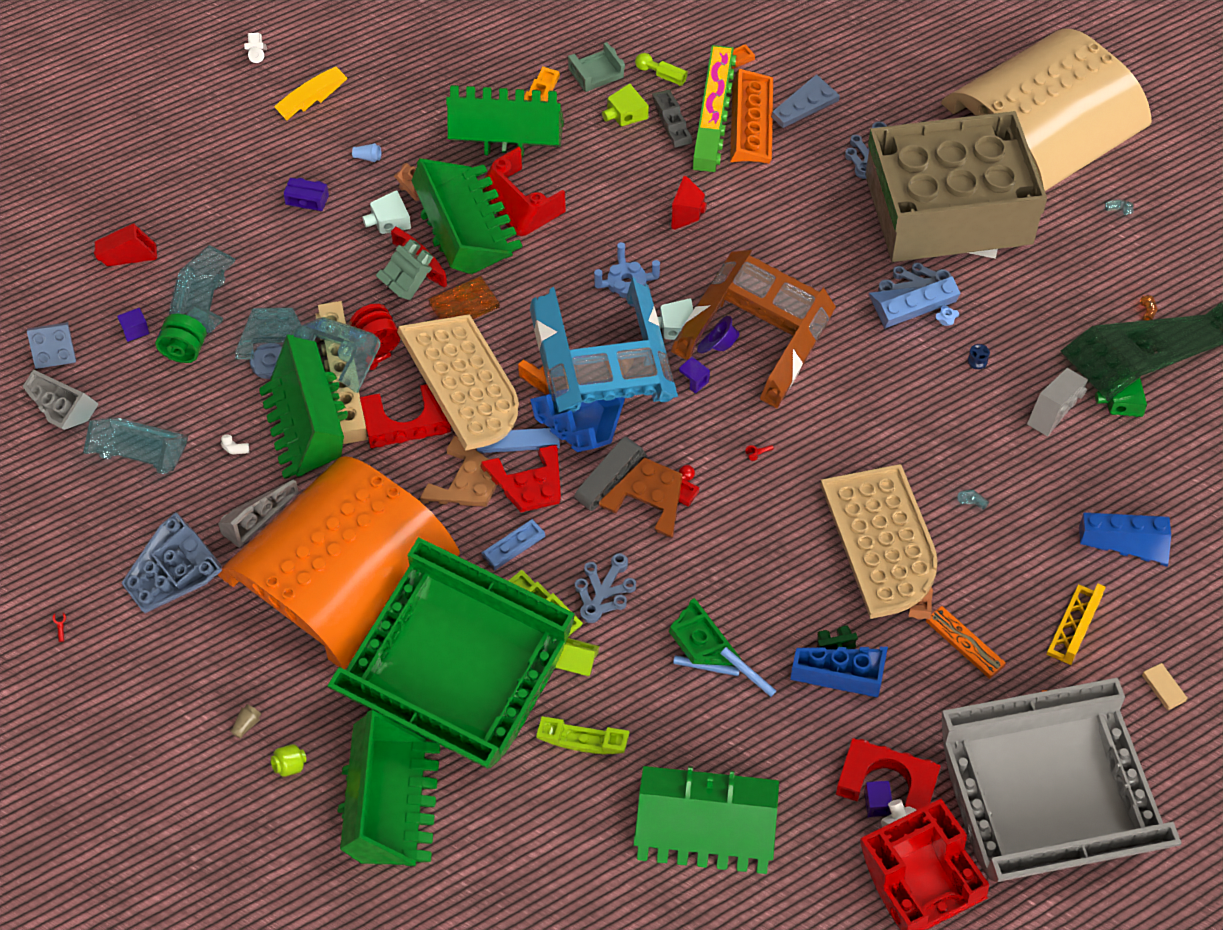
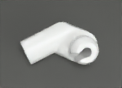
M228 434L221 437V446L232 455L249 453V443L236 444L232 441V436Z

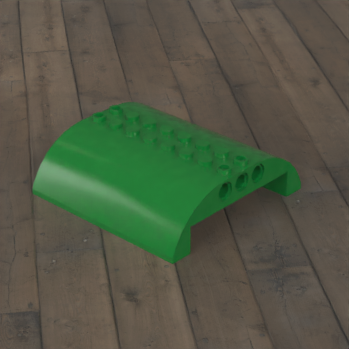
M418 537L407 555L410 566L347 669L338 667L327 686L349 699L489 769L504 756L512 745L544 690L562 654L575 613Z

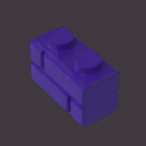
M290 178L284 190L285 205L323 211L329 197L327 184L321 181H307L303 178Z

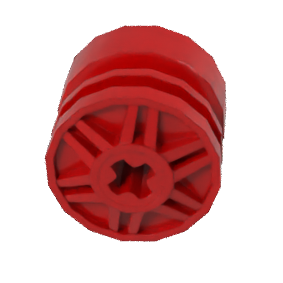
M376 303L364 306L356 311L350 319V329L366 356L379 357L391 352L401 340L397 333V325L393 322L388 309L382 304Z

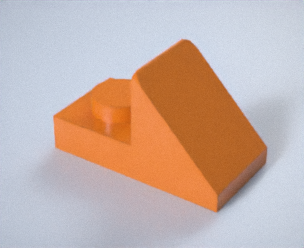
M523 359L518 364L519 377L544 394H550L543 366L538 369L534 364L528 363Z

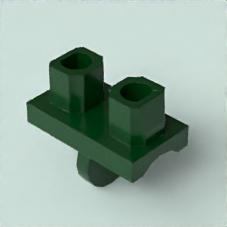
M848 625L837 629V637L831 638L828 630L817 633V648H826V650L837 649V647L856 649L858 637L856 632H851Z

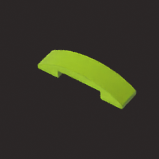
M542 716L536 737L547 743L580 752L620 754L625 753L630 732L610 727L603 731L564 724L562 719Z

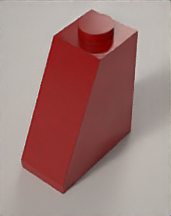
M134 223L94 242V255L96 259L107 267L157 259L156 243Z

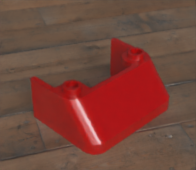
M517 147L492 163L484 178L490 177L493 184L482 190L483 192L493 189L497 190L499 196L488 203L492 205L502 202L505 209L495 213V215L499 217L508 214L511 221L505 225L508 228L514 227L516 235L526 236L566 212L565 191L561 190L549 198L539 192L525 196L508 179L511 175L522 170L521 148Z

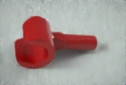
M388 352L376 358L367 355L364 358L366 362L364 366L370 370H375L378 363L391 357V353Z
M749 445L746 447L745 452L750 454L749 460L755 461L758 455L774 450V447L769 445L757 449L754 445Z
M64 612L63 621H56V613H54L52 618L54 623L57 624L59 642H64L63 623L67 619Z

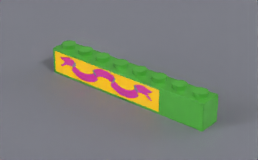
M712 45L694 151L693 170L715 172L716 165H720L721 154L718 152L723 149L724 139H721V136H725L726 125H723V122H727L728 111H725V108H729L730 97L727 94H731L732 83H729V81L734 78L732 66L736 65V55H733L734 47Z

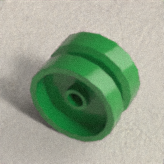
M170 314L165 318L155 342L156 348L170 360L180 363H192L199 355L207 335L206 328L198 320L188 315Z

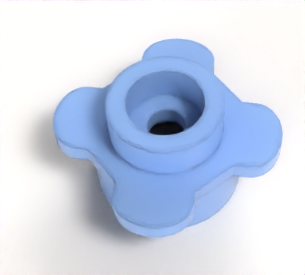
M946 305L942 306L940 313L936 314V319L945 326L953 325L955 318L959 317L957 310H953Z

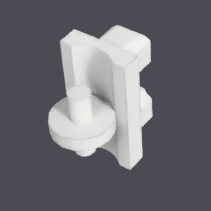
M248 33V43L244 44L245 49L249 51L248 57L253 63H260L264 59L263 50H267V46L262 43V34Z

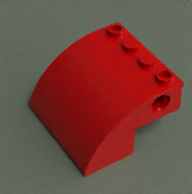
M942 799L860 838L865 862L874 885L900 930H927L988 899L987 894L990 884L966 852L967 834Z

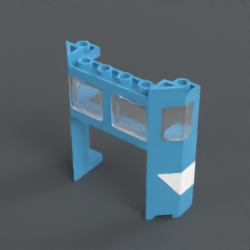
M632 277L626 296L627 303L634 304L643 341L572 350L569 349L555 288H550L549 293L538 297V300L537 297L532 299L530 305L531 318L556 414L567 411L574 413L580 409L581 402L592 403L603 399L610 401L618 397L631 398L641 394L652 395L653 402H668L674 397H678L649 285L645 284L643 286Z

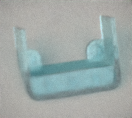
M210 245L205 247L179 272L169 315L178 313L193 317L202 323L206 328L207 334L212 333L214 328L223 321L221 316L210 311L213 293L218 286L221 287L223 285L225 270L235 263L236 259Z
M320 317L300 325L291 333V335L297 338L314 341L318 337L339 344L338 356L341 360L347 362L339 381L356 393L359 392L380 347V339L375 334L325 317Z
M111 417L90 420L83 453H99V457L106 459L119 455L153 464V467L157 468V473L169 474L170 471H174L187 445L188 436L121 418Z

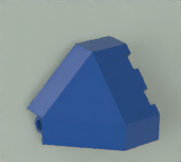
M612 378V379H608V380H603V381L595 382V383H591V384L611 382V381H613V378ZM569 389L555 392V399L566 393ZM551 394L530 400L535 419L539 423L547 425L551 429L550 431L558 438L571 444L573 450L581 452L611 444L625 398L618 397L610 401H605L604 399L596 400L592 403L581 402L580 409L574 413L567 411L559 414L555 413Z

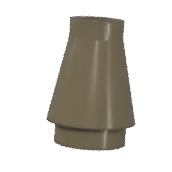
M246 704L244 708H241L230 732L241 739L244 734L260 721L261 713L254 707Z

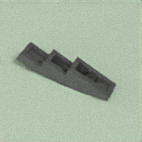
M665 90L652 93L660 119L674 147L693 144L692 136L686 127V121L681 115L680 106L671 91Z

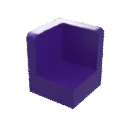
M140 307L117 316L127 342L150 334Z
M691 357L679 367V372L690 379V390L695 394L709 383L710 370L695 358Z
M889 781L866 782L864 796L868 817L891 815L888 806L892 801Z

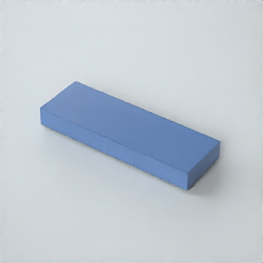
M531 519L481 552L482 557L495 571L543 539L545 532Z

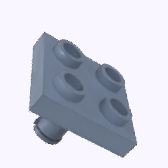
M68 322L27 329L35 369L76 363Z

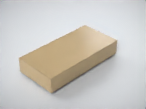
M1162 663L1143 672V678L1167 711L1187 701L1186 695Z

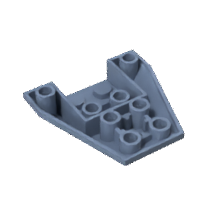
M175 512L159 526L122 581V585L140 609L147 613L206 585L222 571L220 562L196 532Z

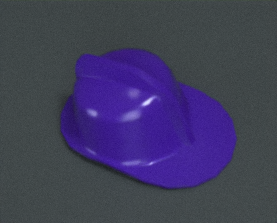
M725 316L716 324L714 329L698 345V353H706L712 348L718 351H725L734 344L740 333L732 325V317Z

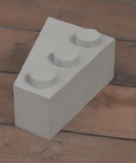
M1066 368L1040 393L1027 425L1049 436L1071 407H1074L1077 400L1083 398L1087 391L1085 386L1088 379Z

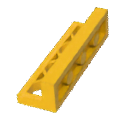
M1078 584L1046 655L1072 665L1103 596L1105 586L1097 584L1093 591ZM1079 593L1091 597L1090 601L1081 604L1078 598ZM1080 610L1083 617L1073 620L1070 613ZM1072 626L1075 634L1066 637L1063 629ZM1064 643L1067 648L1066 655L1055 651V646Z

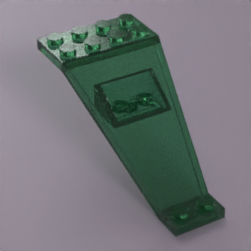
M1221 302L1205 315L1091 326L1064 347L1061 353L1108 402L1143 375L1223 345V303Z

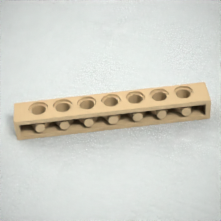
M342 301L318 305L319 313H316L317 325H322V328L318 329L320 341H325V344H321L323 356L328 358V360H324L326 372L335 373L337 379L329 382V384L339 382V389L331 394L339 393L340 398L335 401H341L345 404L346 408L337 412H348V417L340 421L344 435L343 444L368 440Z

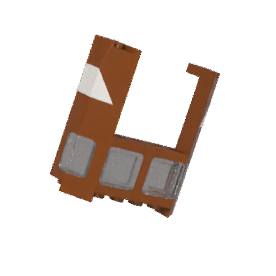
M752 250L734 251L729 254L674 340L671 352L685 360L690 359L696 343L718 308L723 307L725 300L791 334L793 338L768 377L760 400L778 409L829 323L836 306L824 287L819 292L813 287L801 283L794 277H790L777 268L771 267L761 260L752 257Z

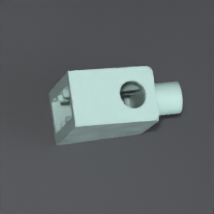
M394 191L371 202V214L362 216L365 227L376 225L381 234L391 233L395 226L401 230L411 229L410 216L398 191Z
M691 298L664 304L660 307V317L657 318L660 329L662 328L664 339L675 340L693 312Z

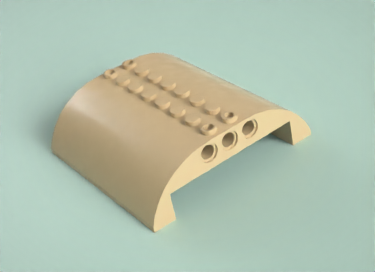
M1074 29L1055 31L946 96L941 102L952 114L959 112L965 107L976 116L1016 111L1045 191L1150 126L1152 122L1145 93L1130 70L1091 37Z

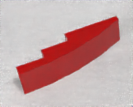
M396 226L391 231L392 243L396 246H405L410 239L418 242ZM420 244L421 247L417 251L416 255H419L422 249L426 250L427 252L429 251L422 244ZM433 256L429 263L432 269L427 273L426 278L445 288L447 286L446 272Z

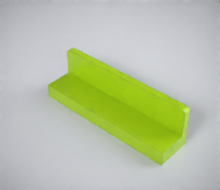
M568 638L555 668L590 676L593 662L598 655L600 646Z

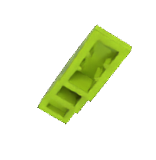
M523 570L508 580L569 610L554 593L550 594L538 581L535 583ZM576 616L574 617L569 636L583 625Z

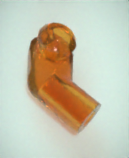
M1142 296L1140 303L1147 308L1143 320L1150 323L1156 315L1158 307L1153 296Z

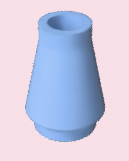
M375 143L353 147L352 156L353 158L376 162V160L381 159V147Z

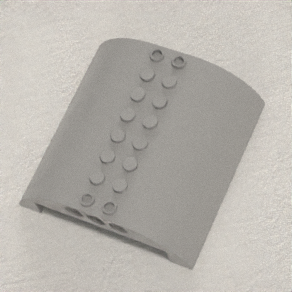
M1118 678L942 711L943 743L952 787L976 858L990 880L1001 882L1181 845L1174 822L1163 824L1120 709L1125 695Z

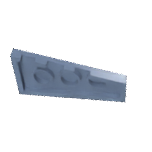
M816 74L772 112L771 117L784 128L838 102L840 95Z

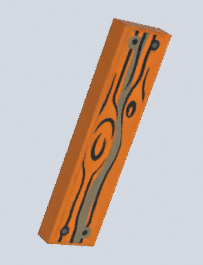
M943 606L931 614V619H926V623L989 679L1005 667L1006 662Z

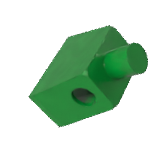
M1139 373L1109 379L1105 390L1095 393L1096 403H1107L1109 413L1112 415L1143 417L1147 402Z

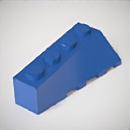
M1083 513L1079 525L1080 544L1105 551L1109 549L1115 550L1124 556H1128V554L1141 557V560L1148 562L1150 560L1160 562V565L1168 567L1171 543L1169 517Z
M837 647V649L826 650V648H796L790 680L878 698L888 647H880L879 649H869V647L846 649V647Z

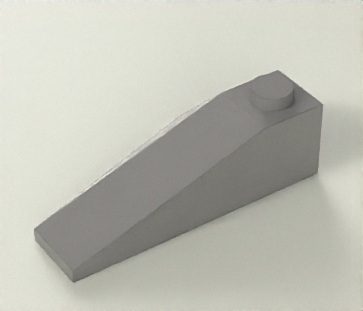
M34 369L23 385L31 399L39 406L40 411L45 414L46 419L63 430L89 421L99 405L83 392Z
M291 480L224 515L218 523L221 534L240 548L299 493L296 481Z

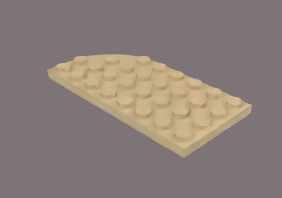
M470 314L398 327V335L465 450L494 444L508 435L518 416V397L514 387Z
M899 464L822 479L821 488L870 619L905 611L920 602L934 583L937 570V554L902 465Z

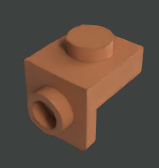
M932 587L920 602L909 608V617L920 620L931 619Z

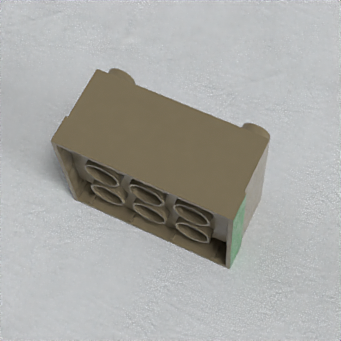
M1016 111L870 129L869 154L865 176L892 262L1034 244L1040 217L1044 213L1047 196Z

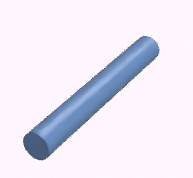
M727 647L724 648L720 653L767 695L770 697L774 695L776 690Z
M675 655L673 664L738 677L740 672L736 667L728 665L692 664L687 657Z

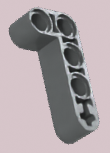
M627 436L622 438L578 488L574 498L590 511L595 510L599 506L600 500L621 481L627 472L634 468L643 458H647L645 451Z

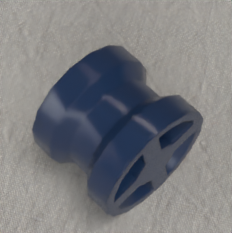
M975 344L970 348L968 356L970 367L979 370L987 366L990 355L988 347L982 344Z

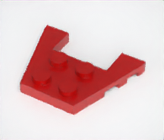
M557 445L539 448L538 455L544 467L507 475L499 458L482 461L480 467L484 472L487 471L492 477L491 480L505 491L506 497L521 513L560 504L561 491Z

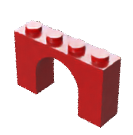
M427 384L420 385L424 406L423 412L419 417L409 422H397L390 419L384 412L380 393L360 397L370 448L383 447L389 444L403 443L409 440L423 439L451 432L450 423Z
M852 738L837 785L836 795L858 802L867 775L874 770L887 768L900 773L908 784L909 793L905 807L910 806L918 810L930 804L941 765L929 759L922 760L916 758L910 753L893 751L887 746L871 744L864 739Z

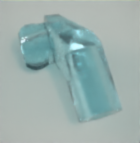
M1124 200L1105 202L1106 211L1123 209L1125 215L1134 213V204L1132 202Z
M974 490L961 491L957 495V499L961 504H976L982 510L989 504L988 500Z

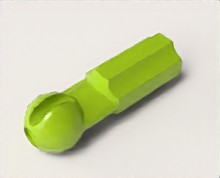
M641 53L635 59V64L640 70L652 69L656 71V76L683 86L686 82L688 71L664 61L660 63L654 62L647 53Z

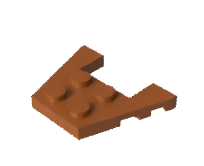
M643 458L600 500L599 506L617 514L626 495L663 511L654 529L656 532L673 538L683 478L682 473Z

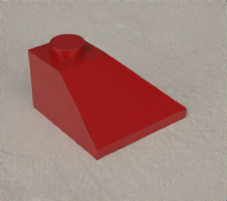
M683 176L672 203L671 229L674 230L699 221L701 214H705L707 208L705 194L687 176Z

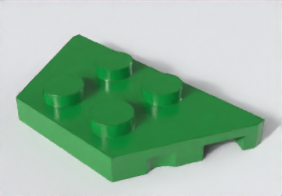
M695 598L690 601L687 608L681 612L679 618L670 626L669 633L692 664L733 665L720 654L725 647L741 659Z

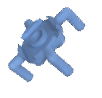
M620 242L617 245L619 264L610 267L608 279L602 280V271L600 269L595 270L594 285L597 289L609 287L611 292H616L620 297L626 298L631 281L624 282L623 279L630 278L632 280L633 277L637 283L645 286L647 281L656 280L660 277V262L654 260L652 262V272L645 273L638 262L626 263L625 244Z

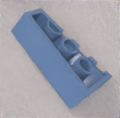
M953 276L927 286L871 292L869 296L885 329L942 306L952 304L957 301L961 293Z

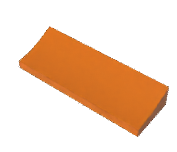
M738 69L732 86L730 162L753 161L770 164L772 160L773 118L771 116L773 112V77Z

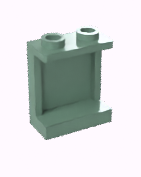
M608 42L604 43L603 51L580 60L575 54L568 56V69L585 92L624 78L625 63L617 56L615 49Z

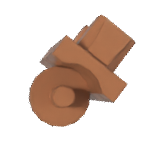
M404 163L394 177L400 183L399 188L401 191L406 190L415 201H418L420 199L411 181L416 168L414 166L410 167L408 163Z

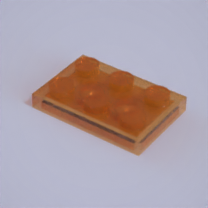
M481 276L429 299V304L439 319L469 314L472 319H475L500 308L499 301Z

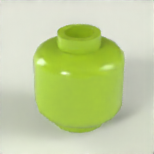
M295 744L277 748L273 756H271L273 771L279 773L282 777L300 773L306 762L304 750H300Z

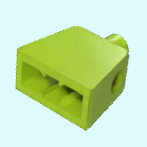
M628 84L608 97L607 109L602 111V117L606 122L615 119L620 126L629 125L648 119L649 105L633 86Z

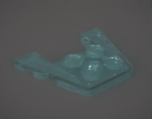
M252 308L235 351V359H254L253 343L284 342L287 334L309 340L294 309Z

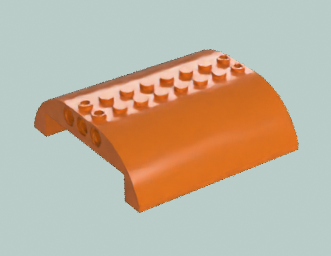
M345 456L335 460L235 554L217 575L232 587L238 582L242 583L323 644L328 660L336 666L346 669L410 566L407 555L417 538L426 540L456 556L460 555V551L442 523L418 499L370 465L358 459Z

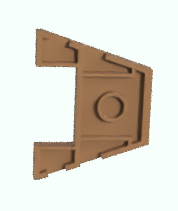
M454 435L447 448V454L463 459V464L448 490L428 483L420 500L422 503L434 501L439 502V504H447L452 502L464 506L486 507L498 484L496 485L491 480L492 477L487 471L484 472L480 467L482 461L489 459L475 449L465 450L458 437Z

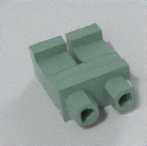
M412 239L405 246L398 245L397 251L394 252L384 270H379L376 274L400 298L407 300L412 299L427 273L431 271L432 268L429 266V263L433 258L429 252L423 249L419 255H416L421 246Z

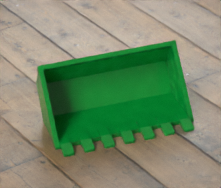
M458 85L450 86V97H446L448 139L450 141L484 143L485 156L490 154L491 143L502 144V153H507V144L518 145L521 148L522 156L524 155L525 145L561 147L564 117L561 103H557V91H548V101H541V91L532 90V101L524 100V89H516L515 100L508 99L507 88H499V99L492 98L491 87H483V98H478L475 95L474 86L466 87V97L459 96Z
M419 158L411 181L424 208L420 216L422 220L429 219L427 224L432 226V232L436 235L432 243L434 247L440 245L438 249L440 252H444L450 268L472 275L513 256V251L523 247L519 239L509 243L506 241V239L517 234L514 227L504 230L500 228L511 221L508 214L496 218L494 216L495 213L504 210L505 207L502 202L492 205L488 203L499 195L496 189L487 192L482 190L493 184L490 177L477 179V176L487 172L485 165L472 168L470 166Z
M288 334L270 382L259 388L261 396L273 392L271 397L263 401L264 409L267 410L277 406L276 410L266 416L268 423L279 419L281 423L270 429L272 437L282 433L285 435L274 443L276 451L288 447V451L278 456L279 464L282 465L292 460V465L282 470L284 479L293 475L300 477L306 472L342 456L344 440L340 421L348 417L347 411L337 412L346 408L343 402L335 401L340 398L339 393L331 394L339 389V382L329 384V382L336 380L337 376L335 373L324 371L316 342Z
M374 710L368 711L366 716L353 724L349 765L342 768V775H348L346 776L345 803L339 804L337 810L338 813H343L340 850L361 864L416 866V862H431L432 852L417 850V843H433V833L419 831V825H434L435 816L433 814L420 813V808L436 806V797L422 795V789H437L438 780L436 778L423 777L424 771L439 770V762L425 759V753L439 754L440 744L426 742V739Z
M643 766L634 836V846H638L637 860L647 861L649 847L658 848L657 862L667 863L668 852L671 849L678 850V865L686 866L688 863V853L698 852V867L706 868L708 854H717V869L727 870L728 856L738 857L737 871L747 872L748 859L754 858L758 859L757 873L767 874L768 861L774 858L779 780L734 776L735 771L731 770L730 775L693 771V766H688V771Z

